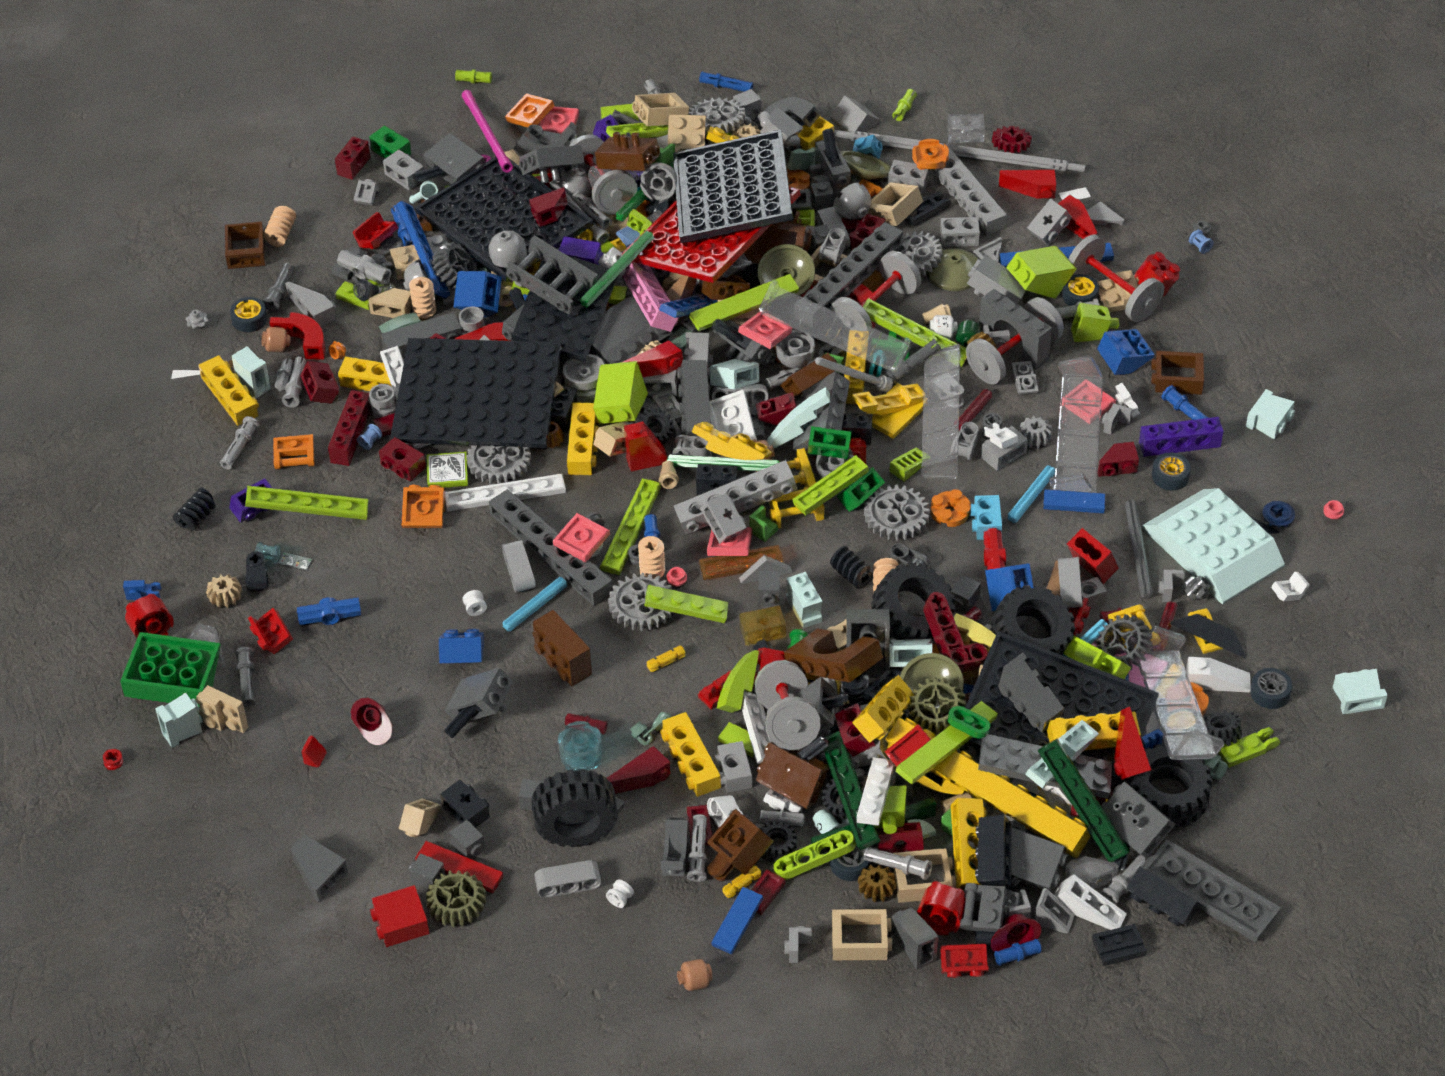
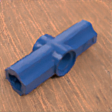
M327 597L320 600L319 604L297 607L299 625L316 622L333 625L340 618L361 615L359 597L338 601Z

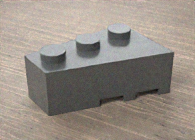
M1021 653L1004 666L998 687L1002 695L1008 697L1014 703L1015 708L1028 718L1030 724L1043 732L1048 728L1051 720L1061 718L1064 707L1048 686L1043 687L1037 678L1040 674L1036 669L1033 671L1024 661L1027 658L1026 655Z

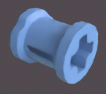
M1200 229L1194 231L1189 237V243L1196 245L1202 254L1207 253L1213 247V240L1206 238Z
M369 424L366 428L367 430L357 438L358 444L363 449L370 450L373 447V443L382 437L381 430L374 424Z

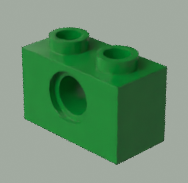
M385 125L369 136L371 150L385 159L398 150L409 156L412 155L410 141Z
M811 426L808 454L848 459L851 432Z
M871 467L868 473L850 484L836 497L850 512L862 504L885 481Z

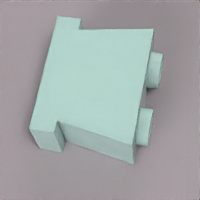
M248 346L232 355L234 371L238 375L240 383L246 385L253 397L258 398L271 389L266 362L259 359Z
M733 359L710 366V385L738 389L759 382V363H749Z
M1266 389L1248 413L1246 427L1252 430L1256 428L1275 439L1279 433H1283L1286 422L1291 421L1294 417V401L1274 396L1272 391Z
M806 572L786 578L788 590L786 599L803 629L821 623L822 600Z
M932 639L890 640V667H905L913 658L922 654L932 653Z
M1364 669L1358 672H1345L1335 675L1333 689L1342 702L1340 707L1342 714L1384 708L1387 693L1385 689H1380L1377 669Z
M186 693L166 706L161 705L155 708L162 735L172 748L179 745V741L202 733L200 724L203 721L197 712L199 706L195 699H190Z

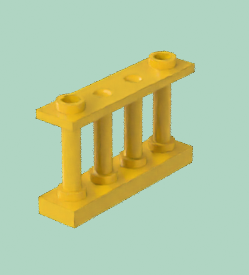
M805 448L797 449V458L787 461L790 469H799V475H794L793 477L795 483L804 484V489L792 491L789 494L769 501L771 508L769 510L771 521H775L778 528H781L782 517L803 513L797 507L779 510L777 503L794 499L816 483ZM824 504L811 512V514L814 513L816 521L824 520Z

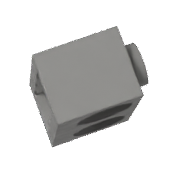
M899 160L893 161L888 174V184L892 182L918 186L921 194H924L929 181V169L920 170L915 163Z
M978 217L941 218L940 237L942 247L979 246Z

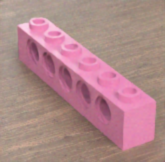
M631 262L626 267V271L622 276L650 326L671 332L677 324L678 318H674L659 310L661 304L670 302L668 296L650 266Z

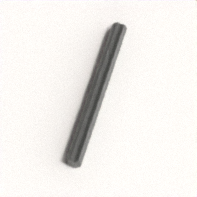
M1134 500L1126 501L1125 508L1140 594L1142 598H1151L1152 587L1137 503Z

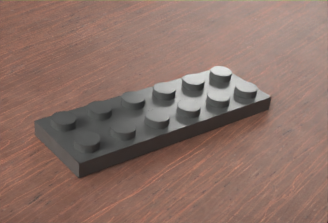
M988 734L981 741L978 770L1034 782L1025 774L1032 765L1041 759L1038 749L1043 746ZM1079 755L1073 763L1094 796L1108 799L1111 787L1112 762ZM1055 778L1047 784V786L1061 788Z
M1167 839L1143 867L1201 903L1199 909L1257 943L1281 911V907Z

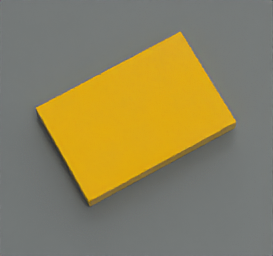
M897 383L886 394L899 392L903 385ZM925 399L917 405L894 413L872 414V427L894 439L929 405V400Z

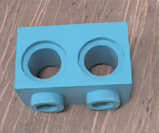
M999 495L975 496L974 504H971V516H975V519H972V532H976L977 540H984V531H987L989 528H997L1002 534Z

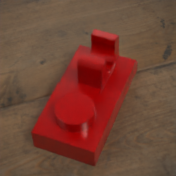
M731 670L699 691L698 698L711 710L717 706L723 685Z

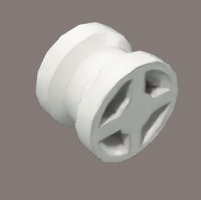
M472 590L463 596V602L469 615L478 616L486 611L487 605L483 600L481 591Z
M616 880L613 884V889H609L606 893V898L614 906L623 908L627 903V898H631L634 894V890L627 882Z

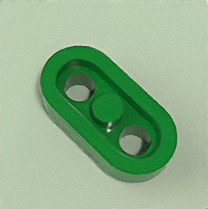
M955 706L949 711L948 722L951 726L974 738H984L988 735L990 723L986 718L962 706Z

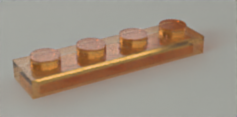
M779 545L749 550L748 556H715L699 559V566L703 580L744 573L764 555L782 563L783 558Z

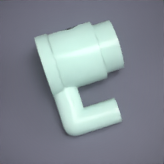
M424 181L420 186V192L409 197L410 203L414 204L423 198L427 200L437 194L438 188L436 184L432 181Z
M826 809L818 811L813 816L815 827L821 834L850 825L847 816H845V819L839 817L842 822L840 824Z

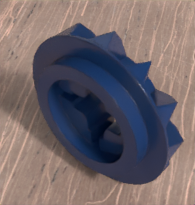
M1272 501L1264 506L1262 516L1264 517V522H1269L1270 526L1276 525L1278 529L1281 526L1287 528L1289 524H1293L1295 511L1292 506L1285 502ZM1282 512V516H1279L1278 518L1275 517V515H1278Z

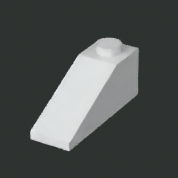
M1188 657L1186 682L1198 684L1203 690L1251 691L1250 673L1211 658Z
M1072 875L1062 881L1054 894L1076 916L1110 930L1120 928L1127 914L1076 875Z

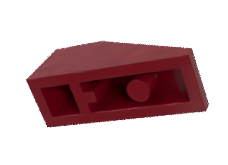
M652 746L608 776L607 779L612 783L615 794L651 787L660 781L666 780L671 774L670 761Z

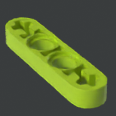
M848 830L840 831L779 858L774 863V871L778 876L786 880L853 851L857 843L852 832ZM830 847V851L827 854H820L822 848ZM810 856L808 862L800 863L802 857Z

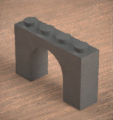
M995 289L981 298L979 325L982 332L984 325H988L990 332L1006 330V322H1008L1021 336L1023 343L1022 361H1031L1032 367L1038 369L1049 360L1051 326Z
M833 372L803 392L802 402L825 387L830 393V402L817 409V414L821 413L819 417L804 429V433L794 439L793 450L797 452V449L805 448L808 459L815 455L808 454L811 426L841 430L850 381L838 372Z

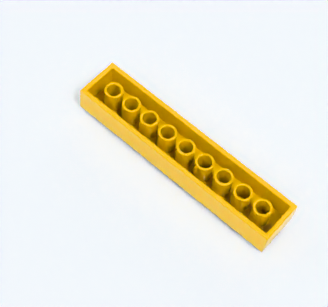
M898 718L885 740L888 744L893 745L917 724L909 718H906L905 721ZM924 729L931 740L936 736L931 731ZM957 750L930 770L942 779H947L972 797L983 799V802L1020 822L1026 829L1039 837L1065 846L1066 853L1076 859L1091 837L1084 822L1075 817L1071 820L1064 810L1057 806L1054 809L1047 804L1048 801L1038 795L1034 798L1028 789L1020 784L1014 786L1006 776L978 770L979 764L972 759L971 755L964 751L960 753Z

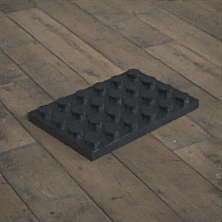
M569 256L598 274L597 281L609 269ZM541 261L539 269L545 264L544 261ZM551 268L540 280L550 285L561 272ZM567 277L556 290L566 295L577 282ZM617 278L589 307L582 306L580 298L589 290L583 287L572 299L573 305L570 314L560 311L553 304L529 291L511 340L561 342V355L586 362Z

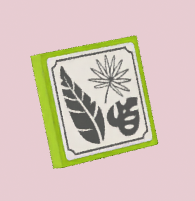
M467 453L428 454V487L430 485H438L444 488L468 486Z

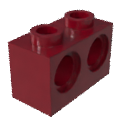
M867 214L861 220L859 219L855 231H852L849 236L851 242L850 250L852 251L854 248H857L877 227L886 222V219Z
M858 703L835 714L843 743L852 757L876 746L874 740L869 743L852 723L863 711Z

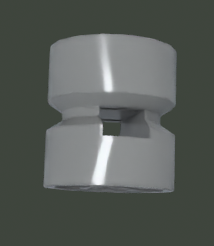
M467 307L460 312L459 321L462 335L485 326L483 311L478 307Z
M387 384L374 386L369 392L373 417L377 419L395 413L396 398L394 389Z

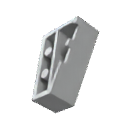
M686 332L685 360H706L707 378L710 380L709 366L713 365V354H710L709 333ZM708 383V393H709V394L711 393V385H710V383Z

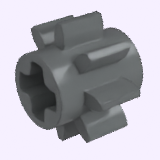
M1192 575L1185 581L1187 584L1185 592L1192 600L1201 599L1203 601L1210 594L1208 592L1210 584L1201 575L1198 577Z

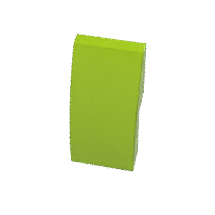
M633 209L629 214L626 225L641 235L652 223L641 213Z

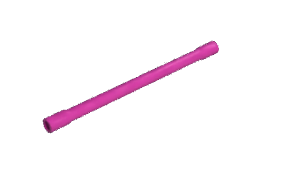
M469 90L463 91L462 98L491 146L502 170L510 172L513 169V165L483 116L472 92Z

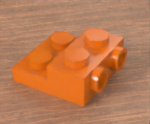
M410 485L409 487H403L402 528H443V512H445L444 487L438 485H430L429 487Z

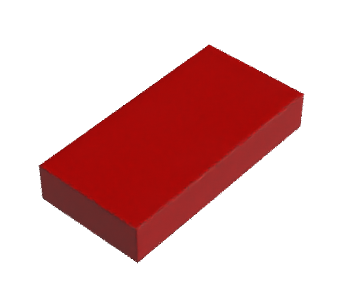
M918 724L888 748L885 753L897 767L931 739Z

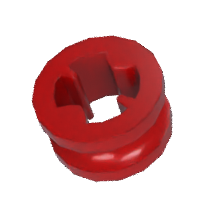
M117 749L107 750L103 754L104 766L109 770L120 768L123 764L121 752Z

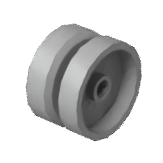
M589 354L586 362L570 358L563 366L565 387L577 389V399L580 403H590L595 400L600 365H604L603 360L596 355Z

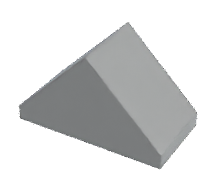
M1044 888L1036 907L1035 920L1042 927L1062 933H1069L1075 914L1047 888Z

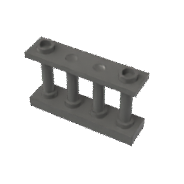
M536 236L530 240L527 257L518 266L510 261L507 265L506 276L512 281H516L567 314L572 312V299L583 287L590 289L596 283L598 275ZM535 258L544 261L545 264L534 275L525 271ZM551 268L560 271L561 273L550 285L540 280ZM567 277H570L577 283L566 295H563L556 289Z

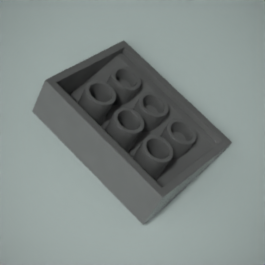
M631 295L605 311L589 353L601 358L604 364L621 363L636 356L645 345L652 341L666 342L673 332L650 326L634 296Z

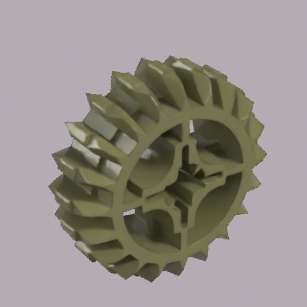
M935 677L934 682L930 683V680L926 679V685L919 683L918 687L920 690L913 689L912 693L914 696H909L911 704L908 705V709L911 711V719H914V722L917 725L919 724L923 730L928 728L929 731L933 732L936 730L937 734H939L941 729H946L950 726L948 715L945 717L943 715L955 706L966 707L967 703L964 700L965 694L961 692L959 685L955 686L952 680L947 683L946 678L938 682V678ZM940 693H945L953 699L949 700V698H944L940 695ZM937 699H938L939 705H940V707H938V712L936 711V708H935V705L937 704ZM922 712L934 715L935 719L925 716Z
M449 870L447 876L441 873L440 880L434 878V885H429V892H426V906L431 917H435L437 922L442 921L444 926L451 923L453 928L456 923H460L462 927L465 921L471 924L472 917L478 919L479 912H483L484 905H486V890L483 887V883L481 880H477L475 875L470 876L468 871L461 874V871L458 870L456 874H453ZM467 890L472 893L473 897L469 896L465 891ZM439 900L444 901V904H447V906H443Z

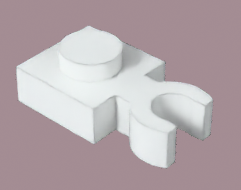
M1123 383L1115 386L1117 390L1115 397L1118 403L1132 409L1131 416L1133 418L1140 415L1138 406L1132 400Z
M993 423V429L984 427L985 435L990 437V441L1001 449L1018 442L1017 434L1006 427L1000 429L997 423Z
M771 789L766 793L763 800L774 809L783 810L785 808L792 813H799L803 809L801 805Z

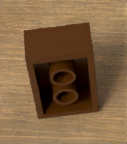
M554 610L533 621L534 649L539 655L542 654L546 658L551 668H555L563 681H567L571 686H574L592 675L590 648Z

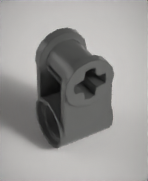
M897 543L891 547L890 558L895 559L899 565L905 564L906 566L907 563H915V566H918L921 563L926 565L927 568L930 564L929 559L924 554L904 544Z

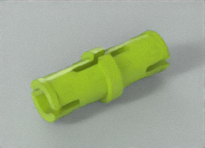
M472 69V71L456 70L455 80L467 81L473 84L475 82L491 84L492 72H480Z
M908 89L904 97L899 100L898 107L892 114L893 118L898 114L895 119L896 121H902L906 112L911 109L912 102L917 97L916 91L911 96L914 91L913 89Z

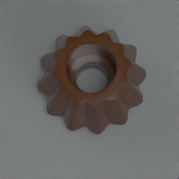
M552 421L550 422L547 448H554L564 442V434L559 425Z

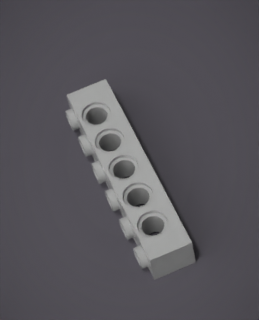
M949 148V159L946 162L945 168L930 169L931 172L939 178L940 183L948 189L951 196L955 197L959 206L965 209L969 217H978L979 229L986 236L1005 229L1007 214Z
M785 460L674 505L684 533L687 535L709 526L700 508L707 501L727 493L734 501L737 512L741 513L782 495L789 494L797 490V486Z

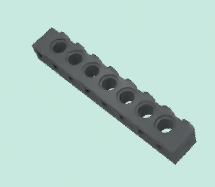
M886 222L877 227L857 248H854L846 258H843L839 265L831 269L826 277L820 279L814 288L808 290L806 295L794 304V319L813 329L830 313V306L836 299L847 297L879 267V261L887 252L897 251L903 245V231Z
M506 489L489 501L490 515L517 539L522 540L526 547L560 577L565 579L570 586L593 606L610 596V591H613L611 577L599 570L594 562L591 563L588 560L585 563L554 546L553 540L559 532L555 528H551L543 517L535 514L529 505H525L517 494H513Z

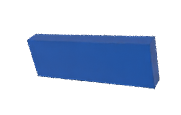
M1044 490L1043 509L1104 513L1105 494Z
M742 887L713 938L712 946L732 955L759 908L763 895Z

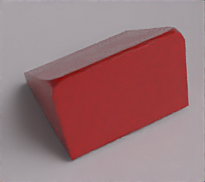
M312 735L308 737L301 751L304 764L316 768L320 767L327 753L326 749Z

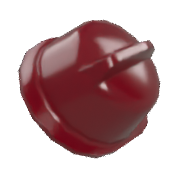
M361 698L355 701L351 708V719L363 737L373 745L386 743L391 738L393 729L384 706L371 698Z
M1013 914L1004 920L1002 928L994 934L991 939V948L995 952L1012 947V944L1015 943L1022 944L1038 939L1041 935V926L1036 920L1029 919L1023 914Z

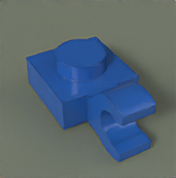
M145 580L124 581L123 589L127 600H137L149 594H155L160 598V593L156 590H161V585L158 582L145 584Z

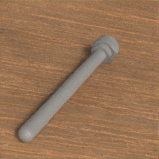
M556 181L550 182V187L554 191L561 188ZM566 193L567 201L584 212ZM595 223L590 227L594 235L593 238L597 242L603 244L608 240L610 234L605 228L598 227Z
M821 357L815 359L817 365L874 384L882 392H889L892 388L893 381L890 377L884 375L875 377Z

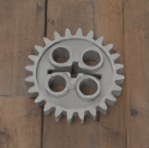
M720 97L717 100L711 98V101L704 99V103L697 102L698 105H692L688 115L706 116L705 135L710 126L721 128L724 132L729 133L728 130L735 131V127L740 128V124H744V120H746L743 104L740 105L739 101L734 103V99L728 101V98L721 100Z
M916 231L912 235H909L907 232L906 236L903 237V245L897 250V252L909 257L919 269L920 274L926 276V271L933 272L932 267L937 268V263H940L941 257H943V250L939 239L936 240L935 236L931 237L930 233L924 236L923 231L919 235H916Z
M471 445V449H468V455H466L468 469H470L471 474H475L476 479L481 477L482 482L488 479L489 484H492L493 481H497V484H499L501 480H504L506 483L510 478L515 481V476L522 477V471L527 472V466H530V447Z
M888 485L887 490L880 488L879 493L874 492L873 497H868V502H865L864 508L865 522L868 523V528H873L874 534L880 532V537H883L885 534L888 535V540L892 536H895L896 541H898L899 536H902L904 540L907 539V535L913 538L914 532L920 534L921 528L925 529L926 523L929 522V503L925 502V497H920V492L914 494V488L907 491L905 485L902 489H899L898 485L891 489Z
M641 573L640 577L633 574L632 579L625 576V582L619 580L618 586L614 585L613 591H610L608 602L612 618H617L618 624L624 622L625 628L632 625V630H635L637 626L640 627L641 631L646 626L651 630V625H655L658 628L659 622L666 623V618H671V612L644 606L646 589L648 585L672 590V586L667 585L666 580L660 582V576L653 579L651 573L648 577H645L644 573Z

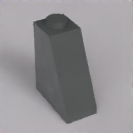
M306 834L300 840H297L291 848L293 861L317 902H320L348 873L344 858Z
M911 907L906 910H900L892 915L891 929L916 970L937 961L938 935Z

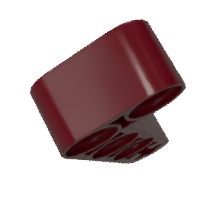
M939 592L931 593L923 607V611L939 653L951 660H958L959 663H955L961 673L979 669L988 654L986 647L979 643L964 646L946 597Z

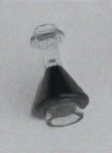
M360 279L354 286V294L359 300L367 301L370 297L393 289L395 286L390 282L386 285L384 284V286H376L366 279Z

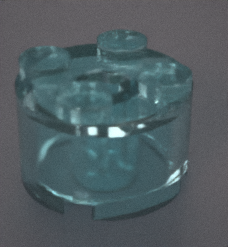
M576 721L565 726V729L558 736L560 759L566 766V769H573V771L585 769L587 771L597 768L603 754L599 729L590 726V723L585 721Z

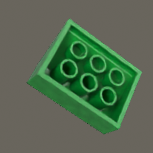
M140 632L120 681L124 696L171 703L186 693L190 699L194 698L196 701L197 695L207 685L213 688L221 644Z

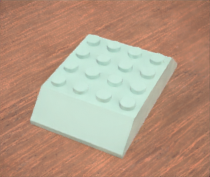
M1219 488L1203 489L1143 524L1141 527L1187 572L1194 577L1199 575L1204 577L1210 584L1209 592L1222 605L1285 567L1274 538Z

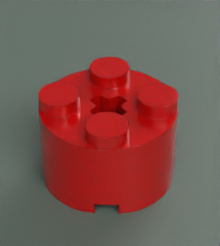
M1156 252L1145 259L1136 271L1135 278L1138 277L1139 285L1150 278L1158 279L1164 285V297L1179 279L1180 267L1177 264L1171 263L1161 252Z
M155 594L139 598L126 606L125 620L136 639L140 632L167 636L169 628H173V616L163 601Z
M932 882L923 894L917 913L936 934L948 935L951 931L955 933L959 930L960 922L964 917L965 892L960 888H953L940 882Z

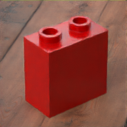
M1083 528L1067 543L1072 556L1079 557V564L1094 577H1098L1101 583L1104 584L1119 569L1112 552Z
M415 885L372 898L373 909H370L373 922H378L379 926L376 927L379 940H384L386 947L429 934L427 919Z

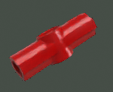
M989 528L987 531H984L983 535L985 546L984 566L987 567V570L1005 567L1006 551L1003 548L1001 531L997 530V528Z

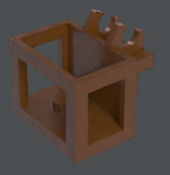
M796 211L793 222L787 221L772 224L745 251V257L748 261L759 264L766 252L776 246L785 244L798 246L809 254L814 226L802 224V219L799 218L801 213Z

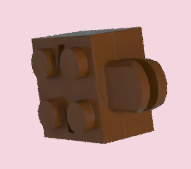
M735 808L707 842L718 852L717 856L707 866V871L718 881H724L734 868H737L746 875L774 841Z

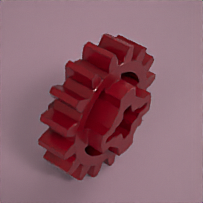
M1003 126L1002 129L997 128V131H993L992 143H994V147H998V150L1003 149L1004 152L1015 153L1017 151L1021 153V150L1027 151V148H1030L1032 136H1030V132H1025L1026 129L1020 130L1018 126L1016 128L1015 126H1009V128Z

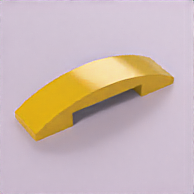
M918 384L901 386L900 391L896 393L872 396L870 392L852 394V398L864 412L889 414L917 405L924 401L927 395Z
M888 744L886 749L890 748L892 744ZM925 775L916 781L918 784L936 792L945 794L964 793L963 789L947 779H943L940 785Z

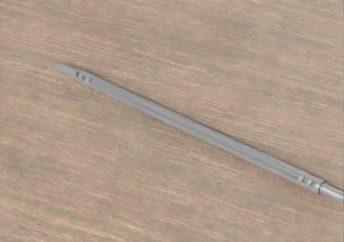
M834 130V137L851 139L853 142L861 137L864 138L874 134L853 130L852 132ZM874 134L877 140L882 143V146L912 150L921 141ZM945 144L948 149L950 148L959 157L1065 172L1066 170L1085 171V165L1067 163L1068 161Z

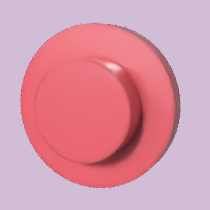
M1332 500L1324 506L1323 512L1330 519H1339L1344 515V508L1339 501Z
M674 567L669 570L667 582L670 585L682 586L686 583L687 574L682 568Z

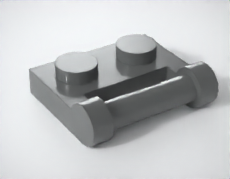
M967 883L965 886L967 895L964 917L960 922V928L971 931L997 932L1002 928L1006 887ZM981 895L978 921H972L975 896Z

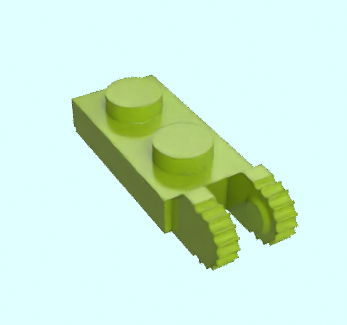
M1266 727L1257 734L1253 733L1237 740L1235 744L1231 742L1230 746L1225 744L1224 747H1218L1217 752L1230 768L1266 754L1267 751L1276 748L1281 742L1277 737L1271 739L1270 736L1273 735L1274 731L1270 727ZM1266 738H1270L1265 743L1262 742Z

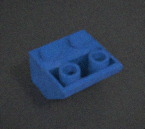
M459 271L457 274L454 308L463 310L467 307H478L483 311L485 318L497 313L502 277L486 271Z
M1137 329L1104 332L1097 348L1114 375L1131 374L1155 356Z
M1030 563L985 570L991 611H995L1007 593H1011L1013 589L1017 587L1021 589L1022 586L1027 585L1033 588Z
M457 629L446 630L439 637V663H473L483 661L484 632H479V629H467L465 633H458Z

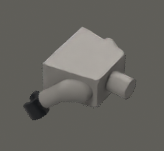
M777 106L771 114L766 111L758 112L753 121L762 126L761 134L781 129L784 146H787L791 151L803 148L800 146V138L798 137L803 127Z

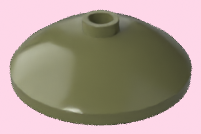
M841 151L851 170V174L855 175L856 179L876 180L888 176L891 167L884 161L861 152Z
M789 244L776 246L766 252L760 260L758 266L760 284L763 285L786 274H791L799 287V292L782 299L797 298L803 295L814 281L815 267L813 260L805 250L798 246Z
M945 249L942 252L941 262L937 263L938 267H932L933 272L926 271L929 280L941 289L948 291L967 290L971 288L967 284L970 279L968 274L978 260V257L963 249Z
M927 653L913 658L906 664L900 675L912 691L913 689L920 690L918 687L919 683L926 685V679H929L931 683L937 677L938 682H941L943 678H946L947 683L952 680L955 686L959 685L961 692H963L964 682L959 667L953 660L941 654ZM940 693V695L944 698H949V700L953 699L945 693ZM937 699V704L935 705V708H936V711L938 712V707H940V705H939V701H938V699Z

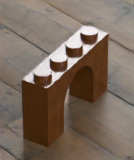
M818 628L784 652L786 660L797 664L804 674L851 682L883 658L878 639L861 637L849 647L835 652L838 649L833 632Z

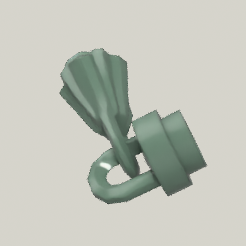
M660 712L649 731L647 730L648 727L645 724L642 725L639 721L630 729L632 731L631 735L637 738L642 745H649L653 739L651 732L663 729L662 720L670 718L671 715ZM643 732L645 733V734L643 735V738H645V737L647 736V737H648V741H644V740L641 738L640 735H641Z

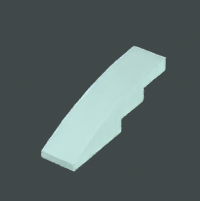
M826 387L803 401L778 424L767 439L769 446L773 445L776 448L804 433V424L817 418V409L830 402V393Z
M1081 720L1058 740L1073 762L1096 739L1099 733ZM1042 757L1025 774L1041 788H1044L1055 778Z

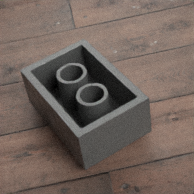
M847 609L846 648L861 637L878 639L883 658L866 671L869 678H879L889 669V609Z

